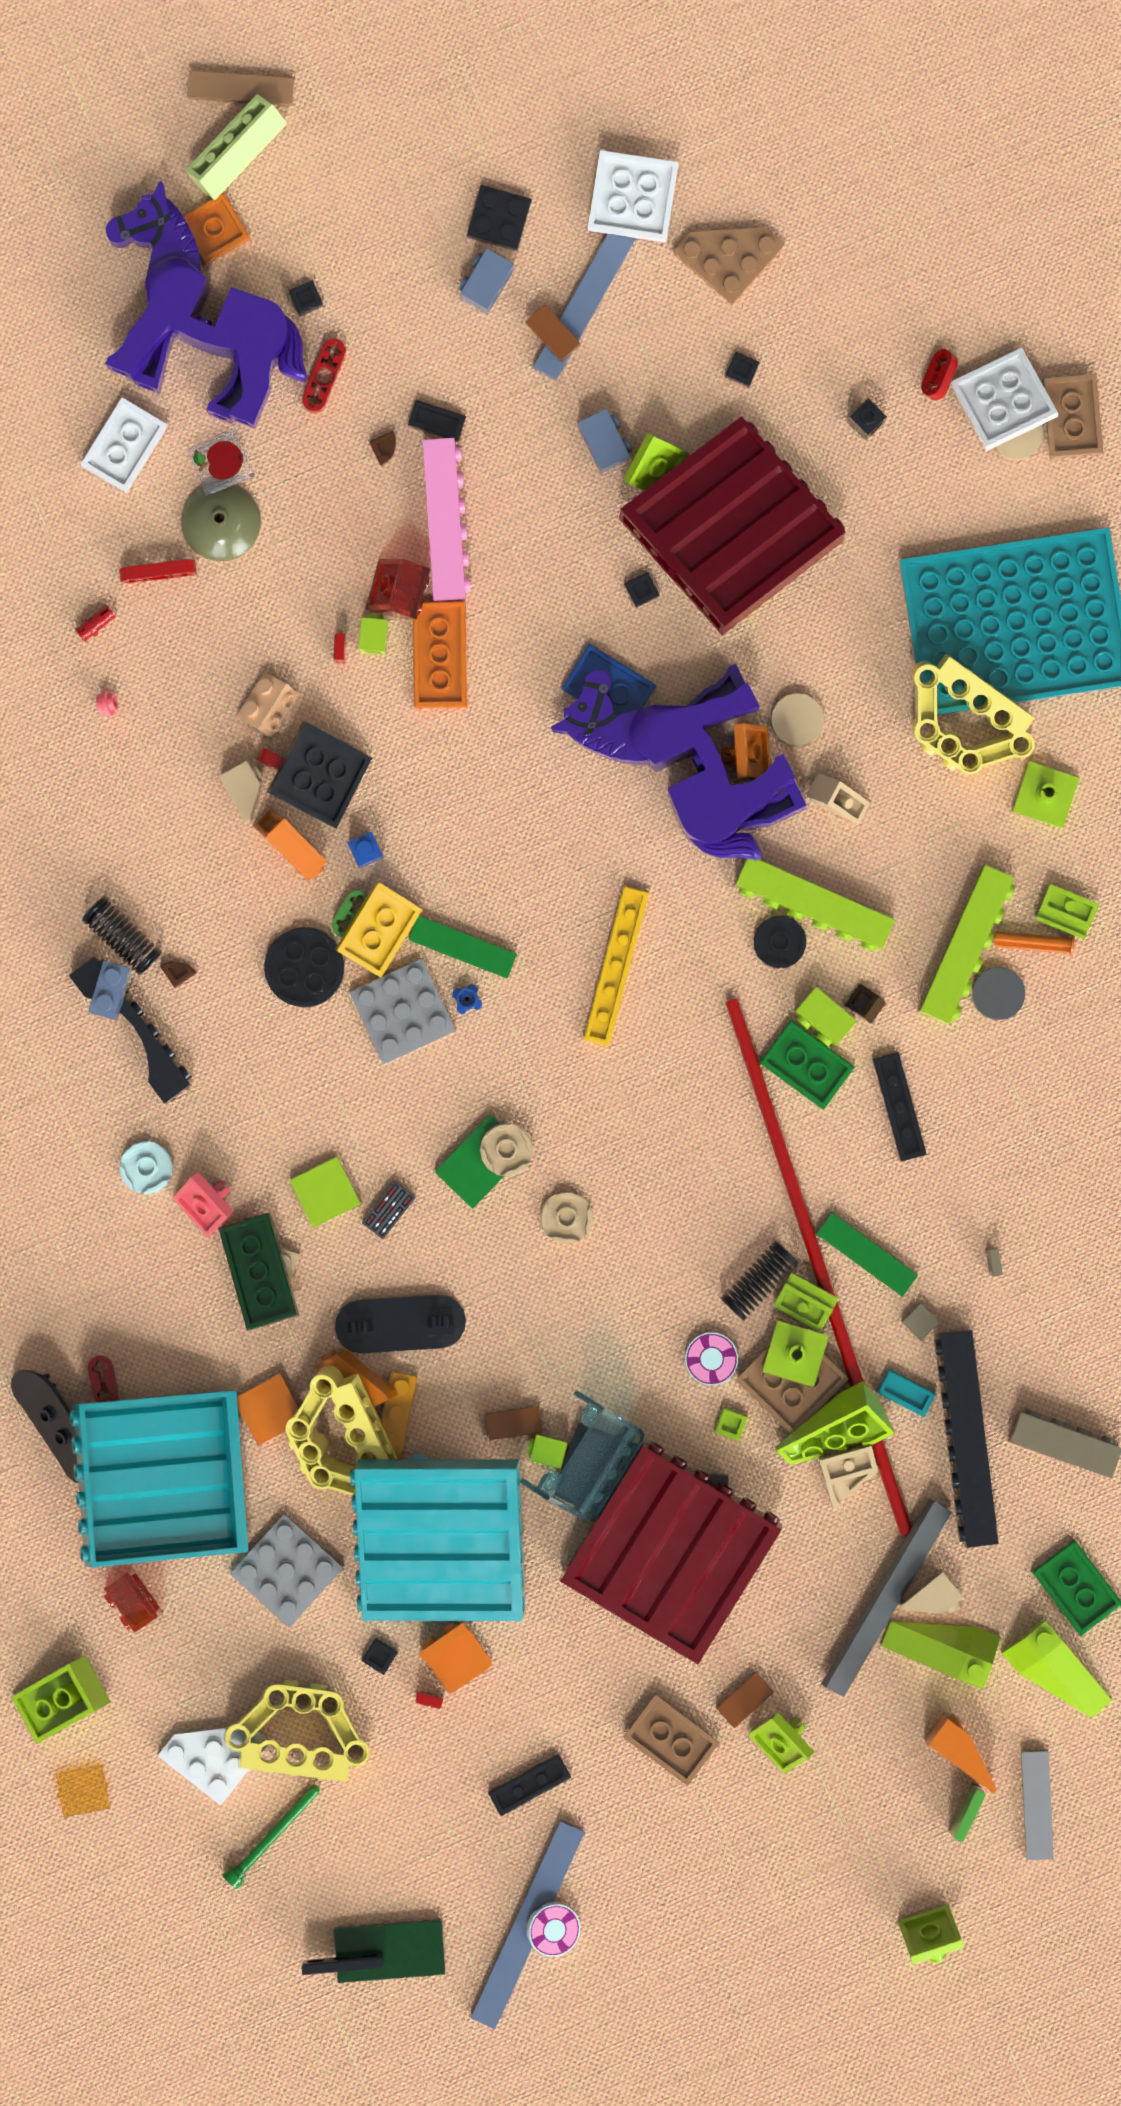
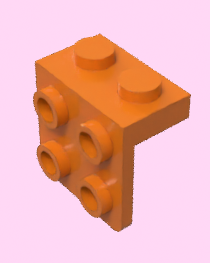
M457 1621L451 1622L442 1629L445 1632L437 1639L433 1635L420 1644L422 1649L418 1654L424 1662L428 1663L448 1693H454L492 1665L491 1659L465 1621L457 1623Z

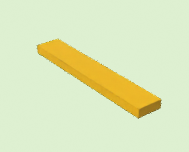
M625 885L623 887L583 1039L585 1041L609 1047L649 896L647 891Z

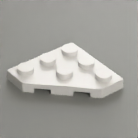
M226 1728L175 1733L158 1754V1757L221 1806L249 1770L238 1767L240 1751L230 1749L225 1744L223 1734ZM236 1729L231 1733V1741L235 1745H239L244 1741L245 1734L241 1729ZM258 1731L251 1738L250 1742L259 1743L269 1738ZM268 1744L262 1748L261 1753L265 1750Z

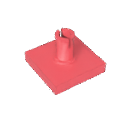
M197 1172L172 1199L209 1238L234 1212L223 1200L225 1196L230 1194L231 1190L227 1185L220 1191L221 1187L226 1184L223 1180L217 1181L212 1187Z

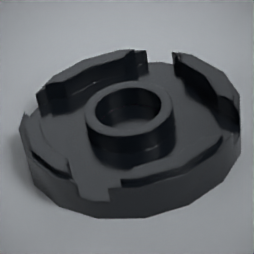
M773 916L765 920L757 928L753 938L757 957L765 965L775 969L788 968L796 964L806 949L804 930L794 919L786 916Z

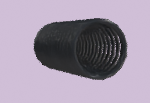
M102 897L85 913L82 922L89 924L90 929L94 928L93 932H98L97 936H102V941H106V945L111 944L110 949H115V953H119L120 958L124 957L123 961H128V966L133 965L132 970H136L135 973L141 975L157 960L162 950L156 947L143 962L136 966L138 961L154 946V943H151L131 963L135 955L149 943L150 939H147L134 954L127 958L130 952L145 938V935H142L122 955L124 950L141 934V931H138L124 947L118 950L121 944L137 929V926L133 927L118 944L113 946L133 923L130 922L115 939L109 942L112 936L127 923L128 918L124 919L105 938L107 933L124 917V914H121L106 931L100 934L104 927L120 912V910L115 911L96 930L98 925L115 909V906H112L97 923L91 926L95 919L111 904L106 897Z
M774 1241L769 1246L773 1253L765 1250L767 1256L761 1254L765 1262L757 1259L759 1265L753 1263V1267L757 1271L748 1267L751 1274L744 1272L748 1279L740 1276L743 1283L736 1280L740 1288L732 1285L735 1292L728 1289L732 1297L726 1293L720 1297L743 1321L747 1319V1316L740 1309L748 1315H751V1313L740 1301L752 1311H755V1308L743 1295L757 1307L759 1304L748 1292L760 1302H763V1299L751 1286L765 1298H767V1295L756 1283L768 1293H771V1290L759 1277L773 1289H775V1286L764 1274L777 1285H780V1282L767 1268L781 1280H784V1278L771 1264L785 1276H788V1273L774 1258L790 1272H792V1269L779 1255L793 1267L799 1264L777 1241Z

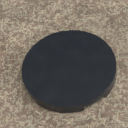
M307 927L295 928L279 936L268 949L264 963L265 977L273 993L283 1002L301 1008L314 1007L329 1000L339 989L344 977L343 955L335 950L337 947L335 941L324 932Z

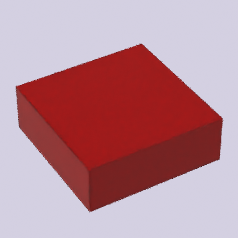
M336 633L334 635L333 659L336 663L345 664L346 634Z
M418 1690L415 1702L440 1709L444 1696Z

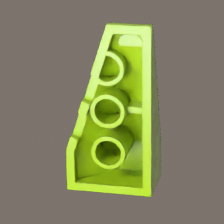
M862 1381L839 1393L775 1448L776 1452L792 1465L821 1458L824 1452L838 1449L839 1453L845 1452L848 1446L861 1443L863 1447L870 1446L895 1434V1431L877 1395Z
M1043 1618L1002 1652L1004 1657L1020 1675L1091 1718L1112 1701Z
M890 1621L880 1646L983 1689L993 1666L1000 1636L976 1626Z

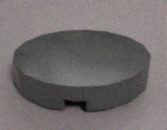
M1003 967L991 968L981 973L975 980L972 988V998L977 1011L984 1017L992 1020H1004L1015 1015L1022 1008L1026 997L1025 986L1021 978L1012 970Z

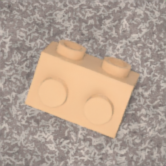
M264 672L236 717L272 738L279 729L286 714L294 705L299 693L288 684Z

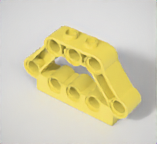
M948 654L944 655L937 666L928 661H921L913 667L911 677L915 683V719L912 722V732L922 743L920 748L931 756L934 753L943 758L941 763L953 772L957 768L963 773L975 774L982 767L1013 757L1025 758L1033 752L1035 742L1026 730L1035 718L1012 699L1006 697L991 684L974 674L973 671L964 667ZM924 670H931L933 673L931 680L928 682H921L919 679L920 673ZM955 680H964V687L961 691H952L951 686ZM939 682L943 683L946 691L953 698L965 699L967 706L974 713L979 715L986 714L988 721L999 730L1007 729L1010 731L1009 734L974 746H962L960 740L953 732L948 730L941 731L937 724V684ZM977 695H985L986 701L981 707L973 706V699ZM999 710H1005L1007 712L1006 719L1002 722H995V713ZM924 723H931L933 725V729L928 735L920 734V727ZM1018 737L1026 739V744L1021 749L1013 747V743ZM946 738L954 740V745L949 750L941 749V743ZM966 754H975V761L971 765H964L962 763V759Z
M328 1365L320 1368L310 1382V1392L306 1399L287 1422L285 1428L287 1441L299 1459L300 1470L306 1474L312 1486L321 1490L329 1488L353 1495L356 1492L355 1485H351L350 1473L351 1469H355V1466L336 1461L333 1457H330L327 1452L328 1441L324 1435L318 1433L316 1428L317 1418L330 1397H332L335 1404L334 1415L336 1419L346 1427V1441L349 1445L355 1447L358 1453L356 1462L358 1460L372 1459L367 1455V1452L374 1454L376 1459L398 1458L359 1374L343 1378L339 1369ZM322 1379L329 1381L331 1386H326ZM344 1404L350 1405L354 1411L347 1410ZM297 1421L303 1422L307 1428L299 1426ZM355 1428L363 1430L365 1435L357 1433ZM309 1445L316 1447L318 1452L312 1451ZM320 1469L326 1470L329 1475H324Z
M284 1680L283 1685H269L263 1690L261 1699L237 1723H233L225 1729L223 1734L225 1744L230 1749L240 1751L239 1768L347 1782L349 1766L364 1764L370 1755L368 1745L359 1739L343 1710L344 1705L341 1696L335 1692L326 1691V1685L310 1683V1689L299 1687L300 1682ZM274 1690H279L283 1695L282 1702L277 1706L272 1705L269 1701V1695ZM300 1694H306L309 1698V1705L305 1709H299L296 1706L295 1700ZM327 1697L333 1698L336 1702L335 1709L330 1713L325 1712L322 1708V1703ZM289 1706L295 1712L301 1714L317 1710L326 1720L342 1751L341 1754H334L329 1748L322 1746L316 1747L311 1751L306 1750L303 1745L297 1743H290L285 1747H281L277 1742L269 1739L259 1743H251L250 1741L278 1710ZM236 1729H241L245 1734L244 1741L239 1745H235L231 1741V1733ZM267 1744H271L275 1748V1755L269 1760L264 1759L261 1755L262 1748ZM352 1745H358L362 1750L361 1756L356 1760H352L348 1755V1750ZM292 1748H299L301 1750L302 1757L297 1763H291L288 1759V1753ZM320 1751H324L328 1755V1762L322 1767L317 1766L315 1763V1755Z

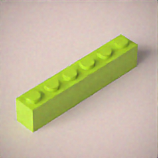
M747 859L735 885L736 888H739L738 893L747 898L753 899L755 895L764 899L762 904L777 910L778 906L788 910L787 915L798 920H802L805 917L812 921V926L826 931L827 928L837 931L835 936L850 942L851 939L862 942L860 947L875 953L876 949L880 951L883 949L895 922L893 918L760 860Z
M987 865L982 867L918 1011L919 1013L946 1025L950 1024L951 1020L956 1022L962 1009L961 1006H958L962 996H968L973 984L969 981L972 972L978 973L983 962L980 954L984 947L989 948L994 934L990 933L994 923L999 925L1005 910L1001 908L1005 899L1010 900L1016 886L1012 884L1014 877Z

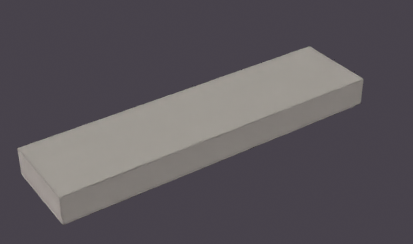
M1021 1751L1026 1860L1054 1859L1049 1751Z

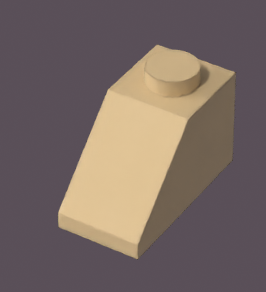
M245 761L219 777L243 820L248 825L252 822L262 787L258 780L263 777L255 764L250 766L248 761Z
M818 773L806 797L822 808L857 826L870 805L868 800L841 781Z
M940 1570L899 1604L904 1610L936 1614H943L947 1611L950 1614L961 1605L959 1600L963 1596L944 1572Z

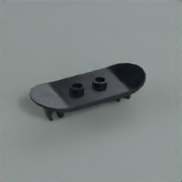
M428 1295L364 1299L349 1302L341 1308L336 1317L335 1331L343 1347L356 1353L439 1349L452 1346L461 1338L465 1331L466 1318L460 1304L449 1296Z
M32 1370L16 1372L11 1379V1389L14 1397L24 1409L66 1475L73 1482L79 1484L74 1478V1465L77 1464V1455L72 1450V1438L75 1437V1428L70 1423V1408L56 1389V1384H52L48 1380L49 1374L42 1375Z

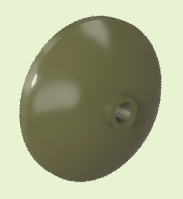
M214 482L202 486L189 497L182 511L181 527L188 545L197 554L208 560L222 562L239 558L252 548L260 532L261 517L255 500L246 490L232 483ZM218 514H222L225 517L221 523L215 521V517Z

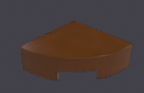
M394 431L369 442L381 467L390 461L395 452L396 438Z
M167 962L160 965L174 988H177L197 974L192 967L182 962Z

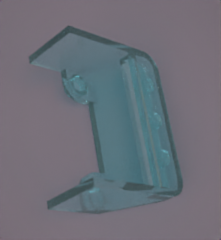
M576 1390L574 1395L588 1403L581 1415V1422L588 1427V1430L561 1474L557 1471H549L541 1477L538 1485L523 1477L520 1483L550 1503L589 1522L599 1515L644 1440V1432L633 1423Z

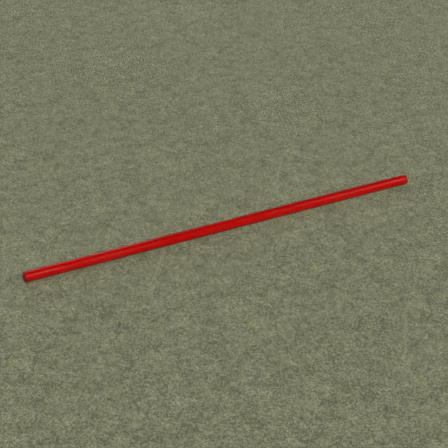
M738 998L727 1001L725 1004L817 1284L822 1289L835 1295ZM837 1302L829 1320L851 1387L862 1382L863 1378ZM881 1440L871 1445L900 1536L907 1535L912 1527L884 1442Z

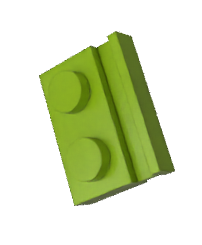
M1049 884L1035 920L1085 940L1100 904Z
M791 1272L773 1307L814 1330L822 1332L839 1297Z

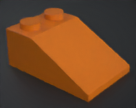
M943 1713L924 1740L930 1747L995 1794L997 1788L972 1738L965 1730L967 1725L954 1714L948 1717Z

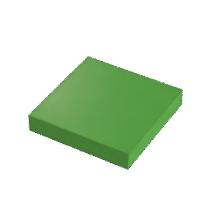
M971 1783L949 1829L952 1837L960 1842H964L986 1796L983 1789L974 1783Z

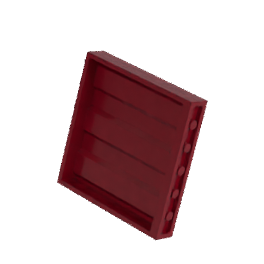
M742 416L620 509L619 520L722 636L840 545L846 533L843 523L838 518H833L829 514L825 503L819 498L816 499L811 494L808 484L802 479L799 480L794 475L790 464L786 460H781L776 455L773 445L767 440L764 441L758 435L755 425L750 421L747 422Z
M644 1441L562 1573L560 1582L698 1665L782 1531V1524L779 1522L780 1518L769 1511L763 1513L756 1508L757 1504L746 1497L740 1499L733 1495L734 1490L727 1485L720 1483L718 1486L710 1481L711 1477L704 1471L697 1469L695 1472L687 1467L688 1463L684 1459L676 1455L672 1458L664 1453L665 1449L653 1441L649 1444Z

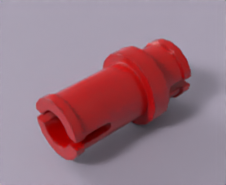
M105 604L90 618H84L81 621L82 624L74 630L84 642H87L90 637H96L99 634L98 631L115 619L116 616Z

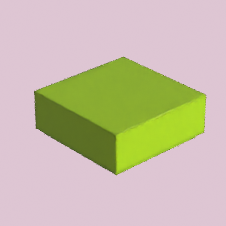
M723 1407L714 1432L740 1441L748 1416Z

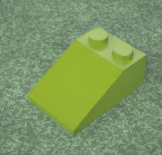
M86 1655L11 1697L36 1744L111 1703Z

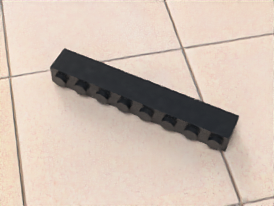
M972 1330L938 1333V1339L934 1340L936 1356L941 1355L942 1366H937L939 1382H944L945 1392L941 1393L942 1408H947L948 1419H944L946 1435L951 1436L952 1446H947L949 1462H954L955 1472L951 1473L952 1488H957L958 1499L954 1500L956 1516H961L962 1526H957L959 1542H964L966 1548L999 1544Z

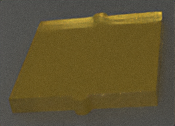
M103 1764L56 1773L59 1789L57 1797L61 1800L64 1817L110 1809L107 1792L109 1784H106Z

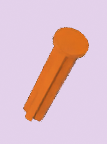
M1000 931L995 932L994 935L995 947L1066 953L1073 957L1075 936L1073 935L1071 938Z

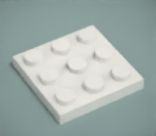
M600 150L588 231L666 242L679 162Z
M1022 348L951 381V388L986 451L1058 417L1054 404Z

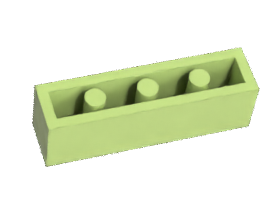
M257 94L185 171L200 190L215 200L287 123L270 102Z

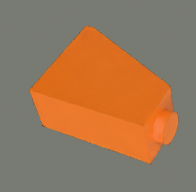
M272 808L253 826L308 881L311 878L317 877L323 871L324 864L327 861Z
M335 1349L320 1356L322 1362L315 1365L317 1372L324 1366H334L339 1369L343 1378L359 1374L373 1407L397 1395L393 1387L346 1349L339 1353H336ZM322 1379L326 1386H331L329 1381ZM344 1404L347 1410L354 1411L350 1405Z

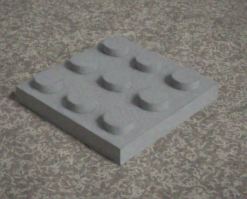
M422 958L349 992L383 1065L456 1031Z
M284 1514L230 1574L290 1628L344 1567L292 1519Z

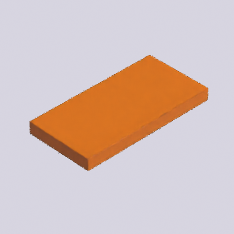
M412 602L414 709L467 708L466 602Z

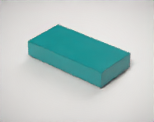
M890 1369L887 1370L876 1393L922 1417H925L936 1396V1393Z

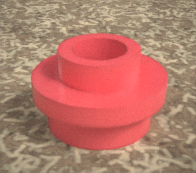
M104 690L96 696L99 713L108 717L114 716L115 710L118 709V701L115 694H111L109 690Z

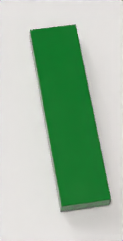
M418 916L408 939L411 942L508 979L517 954L421 916Z
M832 1212L816 1233V1235L901 1297L904 1296L918 1277L916 1273Z

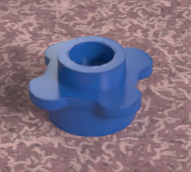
M470 984L467 988L461 990L457 988L453 991L452 996L457 1001L458 1006L456 1009L458 1013L465 1014L467 1010H478L481 1008L482 1001L478 999L477 986ZM465 997H469L470 1000L466 1002Z

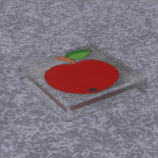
M236 429L187 448L206 496L255 477Z

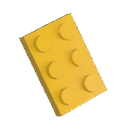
M376 881L335 950L381 978L422 909Z

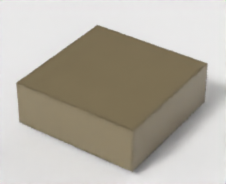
M999 1249L986 1250L989 1274L993 1277L1003 1275Z
M920 1303L902 1323L922 1341L940 1321Z

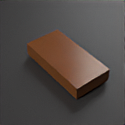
M543 305L525 322L530 330L560 362L565 360L581 345L546 305Z
M539 1406L486 1413L489 1440L542 1433Z
M755 1671L721 1702L716 1709L733 1728H736L774 1691Z

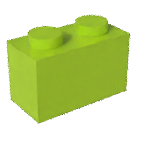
M817 987L813 989L794 1012L798 1016L795 1020L807 1030L812 1027L819 1034L816 1038L827 1047L830 1044L834 1047L837 1046L857 1022Z

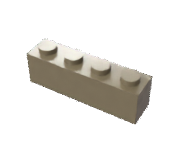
M1026 1409L1025 1414L1018 1411L1008 1442L1108 1478H1113L1121 1455V1448L1116 1446L1117 1440L1105 1436L1098 1440L1091 1437L1092 1432L1077 1427L1075 1432L1067 1429V1423L1052 1418L1051 1422L1040 1419L1041 1413Z

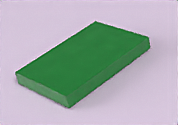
M792 1020L789 1021L759 1062V1064L822 1110L826 1108L855 1068Z
M491 1115L435 1170V1173L472 1209L504 1177L488 1170L480 1154L481 1141L486 1132L494 1126L500 1125Z
M1074 1539L1031 1571L1079 1636L1084 1635L1121 1607V1600Z

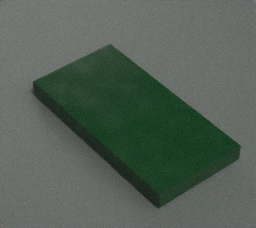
M268 1212L218 1228L247 1331L299 1316L271 1213Z
M441 1919L334 1928L336 1957L382 1953L384 1957L383 1968L337 1972L338 1983L445 1975Z

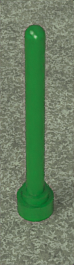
M316 1785L311 1786L238 1866L234 1865L232 1868H227L222 1876L231 1886L238 1889L245 1882V1873L315 1799L320 1792L319 1787Z

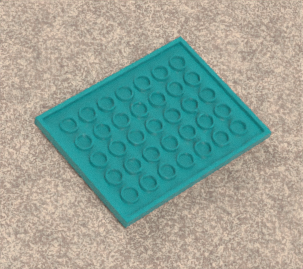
M1109 527L899 560L915 665L921 661H928L937 666L944 655L948 654L1016 703L1121 687V596ZM922 671L919 676L920 681L928 682L931 680L932 671ZM955 680L951 686L952 691H961L964 687V680ZM939 682L937 684V715L971 710L967 706L965 699L953 698L946 691L943 683ZM977 695L973 699V706L981 707L986 701L985 695Z

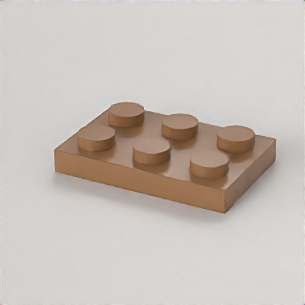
M1097 375L1043 378V386L1058 412V417L1046 422L1049 459L1103 454Z
M656 1693L623 1736L624 1739L687 1786L720 1744L717 1739Z

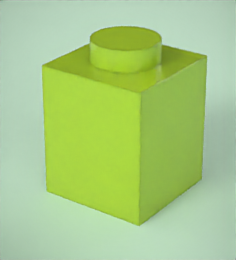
M368 614V618L361 617L358 648L360 653L386 655L389 622L383 619V615Z
M536 1434L535 1439H529L526 1454L531 1455L530 1461L561 1469L568 1442Z

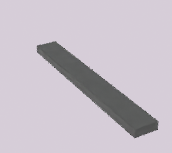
M929 1498L821 1685L843 1697L846 1695L952 1511Z

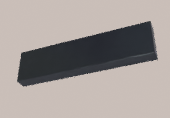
M899 1052L872 1059L900 1162L927 1155Z

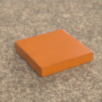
M224 192L215 200L212 198L183 215L194 236L204 265L211 263L251 239Z
M281 1373L237 1396L238 1409L258 1446L285 1432L287 1422L295 1411L299 1409Z

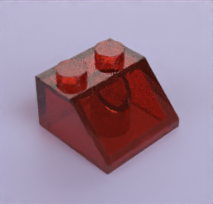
M379 559L365 610L401 619H417L423 606L422 597L424 590L429 584L430 568L406 559Z
M133 1568L104 1588L106 1591L104 1598L112 1608H118L122 1614L119 1617L120 1621L127 1630L132 1629L134 1633L163 1613Z

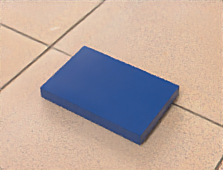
M588 644L561 690L578 700L586 676L594 670H603L609 674L611 679V691L608 697L611 699L613 712L616 715L643 708L657 685L591 644Z

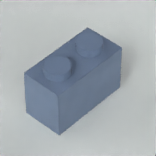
M486 248L484 254L479 253L472 264V267L475 269L470 277H464L459 290L461 291V300L488 315L514 272V263Z
M607 408L578 422V429L600 474L628 462L630 459L629 453L632 452L626 437L621 439L617 431L621 427L615 414L610 415Z
M103 960L88 1012L117 1021L132 970L128 967Z

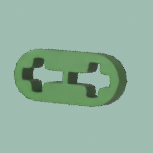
M362 891L351 892L334 917L332 929L337 936L342 938L346 930L342 933L339 932L338 921L344 922L347 916L350 915L352 916L348 923L350 925L360 909L358 907L354 914L350 912L354 905L351 899H357L359 896L363 897L362 902L366 899L367 895Z

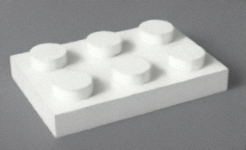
M122 397L80 465L127 494L168 425Z

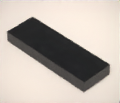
M558 1753L490 1790L488 1794L499 1815L503 1816L572 1777Z
M382 1953L304 1960L301 1965L302 1975L383 1968L384 1957Z

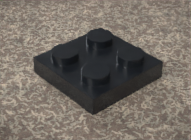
M481 185L467 232V238L518 252L532 199Z

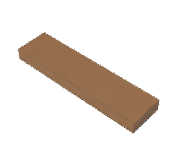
M189 70L187 98L249 103L258 94L272 105L293 106L295 79Z

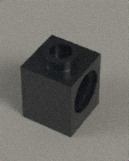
M868 398L849 417L847 423L867 441L885 423L887 416Z

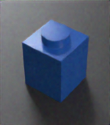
M372 831L347 842L359 869L384 859Z

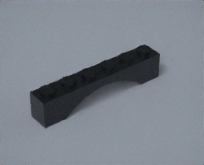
M95 956L69 975L83 996L88 999L93 997L104 960L101 959L99 961ZM124 996L120 1013L131 1023L141 1038L147 1054L149 1067L148 1083L163 1103L167 1105L192 1086L188 1081L192 1076L183 1065L178 1067L174 1062L173 1058L176 1055L169 1045L165 1044L162 1046L157 1037L160 1036V1033L151 1022L147 1025L141 1018L145 1013L136 1001L130 1003L127 997Z

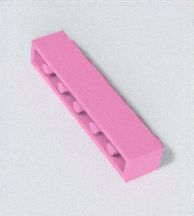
M454 438L423 440L434 602L466 600L465 593H471L470 577H464V566H469L468 550L462 551V540H467L466 524H461L460 514H465L464 498H459L458 488L463 487L462 471L457 472L456 461H461L460 445H455Z

